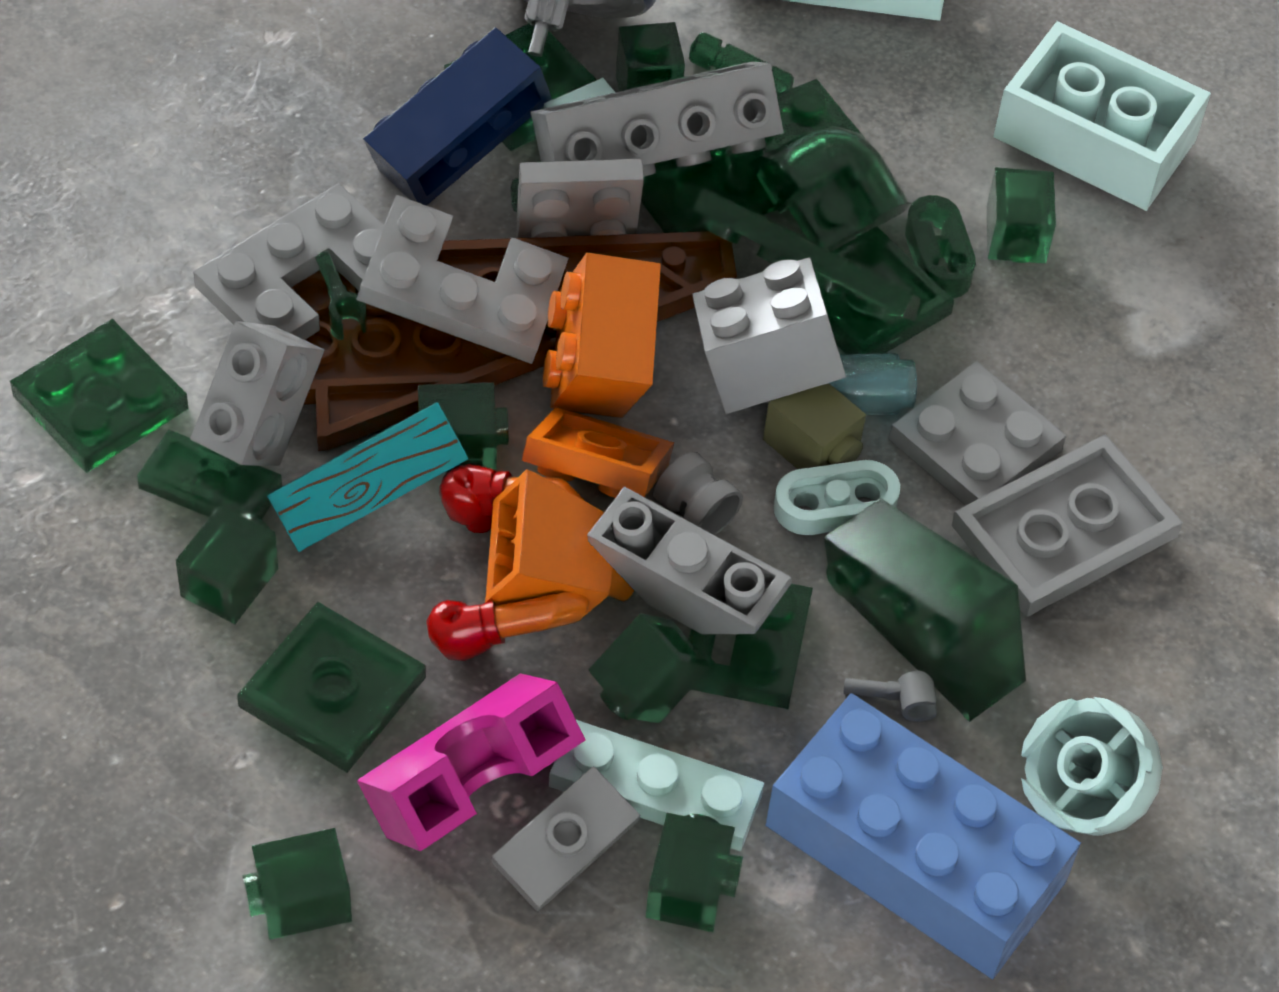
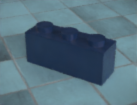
M495 27L481 40L470 44L462 55L437 77L427 80L419 88L418 92L394 113L383 117L363 140L378 170L410 200L427 206L531 118V111L540 110L544 107V103L551 101L552 96L540 66Z

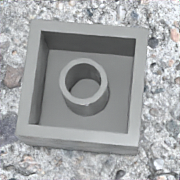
M810 257L799 261L781 260L771 264L763 272L738 280L734 278L720 279L709 284L705 290L692 293L704 351L725 414L846 378Z

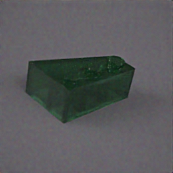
M882 498L824 536L828 563L826 575L833 589L845 598L918 671L927 673L934 681L935 688L969 722L1026 681L1017 584Z

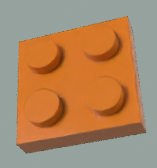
M555 407L527 436L521 461L537 465L538 472L546 477H559L566 481H572L577 477L599 484L598 489L602 493L616 498L623 487L646 497L668 467L675 442Z

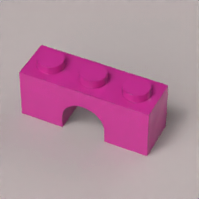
M520 673L358 779L357 782L386 838L422 851L477 814L469 799V796L477 789L494 779L509 774L521 773L532 777L586 741L558 682Z

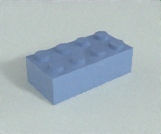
M853 693L849 694L773 784L765 825L992 980L1067 882L1081 842Z

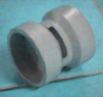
M698 452L686 453L675 460L658 479L653 495L665 509L671 512H679L681 515H684L685 520L713 535H717L733 520L743 501L742 493L728 480H716L713 476L711 464Z

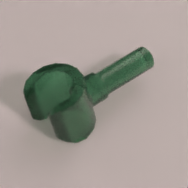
M322 252L318 254L315 260L328 287V293L331 298L329 303L331 334L338 340H344L342 320L346 318L357 320L360 323L362 332L365 333L367 330L366 304L356 300L358 294L348 292L345 285L342 284L330 253Z

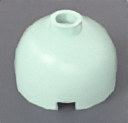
M1093 697L1094 699L1085 698L1078 701L1071 698L1056 703L1037 718L1024 740L1021 754L1022 757L1027 758L1025 765L1027 780L1021 778L1024 794L1038 815L1063 830L1093 836L1125 830L1146 814L1159 792L1163 766L1158 742L1138 716L1119 704L1098 697Z

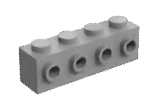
M747 62L531 111L541 162L642 159L643 177L656 173L655 163L676 159L677 166L700 164L711 160L710 150L731 146L733 154L751 152L766 147L765 137L784 133L771 63Z

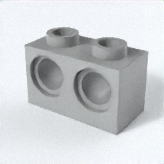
M235 321L190 440L240 465L280 466L325 350L274 325Z

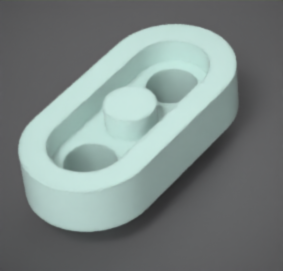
M859 460L797 469L784 475L778 482L773 506L774 514L784 528L800 535H814L879 525L889 520L896 511L900 494V482L892 469L885 464L873 460ZM866 497L873 501L861 502L857 498ZM799 506H807V507L811 508L812 510H804V509H800V508H798V507H799Z

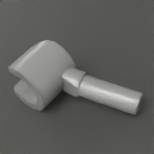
M924 671L908 672L902 675L898 682L845 678L844 694L849 695L853 693L857 696L900 700L902 715L909 721H928L937 715L934 681Z

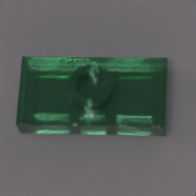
M169 429L137 475L139 489L251 535L272 505L267 494L282 487L281 474L261 466L240 465L190 440L189 437Z

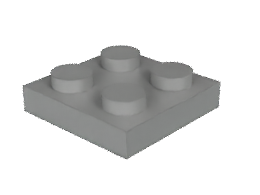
M642 159L520 163L516 222L517 238L637 234L643 187Z
M977 361L894 422L889 436L891 442L965 505L1042 467L1063 450L1066 435Z

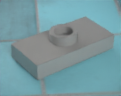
M593 766L493 854L491 863L527 902L539 912L639 821L641 815Z

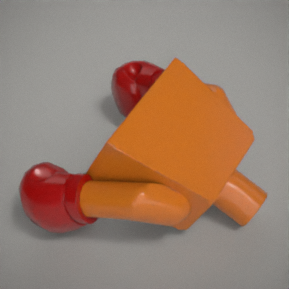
M471 464L455 466L442 478L439 486V495L450 519L465 525L473 533H485L491 529L485 603L468 606L461 601L445 600L433 608L426 620L431 643L448 660L467 661L483 654L493 645L504 644L506 637L539 632L576 623L608 596L624 602L633 594L634 589L588 542L587 534L604 512L586 502L565 479L542 477L528 469L519 477H513L509 471L497 472L491 468Z

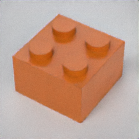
M586 253L573 272H566L562 288L559 291L552 292L548 307V327L556 329L555 351L548 350L543 368V386L552 388L551 409L558 407L568 411L623 418L653 385L661 263Z

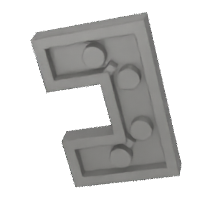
M338 183L194 270L195 288L233 325L235 321L274 325L305 340L320 330L319 314L291 287L326 265L331 264L359 291L384 225Z
M396 195L360 285L356 300L532 364L548 321V307L553 291H558L568 258L511 237L496 281L493 282L437 261L448 234L453 215Z

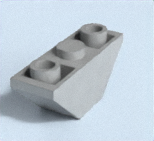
M623 487L587 534L588 542L648 605L700 634H755L791 585V577L626 487Z

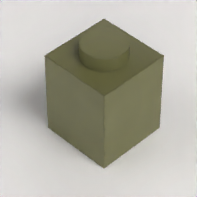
M827 383L769 401L763 440L797 469L856 461L863 449L861 438L866 414L832 385Z

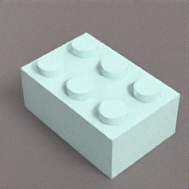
M1057 21L1004 89L993 137L1147 211L1195 143L1211 93Z

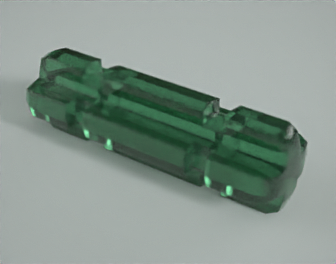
M707 32L699 33L690 46L689 60L707 71L711 69V66L717 70L747 62L768 63L730 43L726 44V47L721 46L723 40ZM773 66L772 72L778 104H783L793 89L794 77L791 73Z

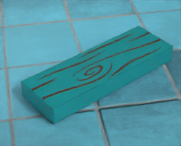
M436 402L267 494V497L297 551L300 552L469 458L439 403Z

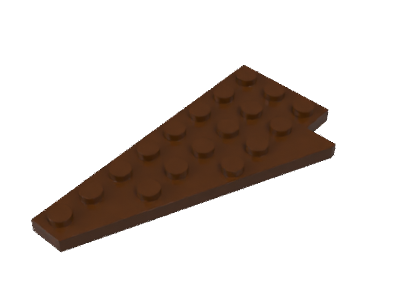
M730 231L516 238L568 258L558 291L562 288L566 272H573L586 253L661 263L657 322L695 308L692 293L705 290L709 284L720 279H737ZM511 238L448 240L444 242L437 261L495 282ZM331 264L326 265L291 287L319 314L320 330L305 340L325 350L304 402V405L316 404L318 451L331 450L395 425L436 402L441 407L467 396L478 395L487 388L544 367L548 350L555 351L556 329L549 328L548 324H546L533 363L530 364L356 300L359 291Z

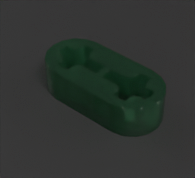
M938 195L919 197L911 204L908 210L905 226V238L919 281L924 290L941 299L961 297L969 290L976 267L975 254L961 213L956 204L947 198ZM930 221L933 222L936 228H942L940 235H935ZM940 258H945L948 270L953 273H948L945 266H938Z

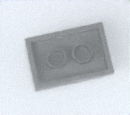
M1105 434L956 510L951 526L1024 615L1028 617L1177 538L1183 522Z

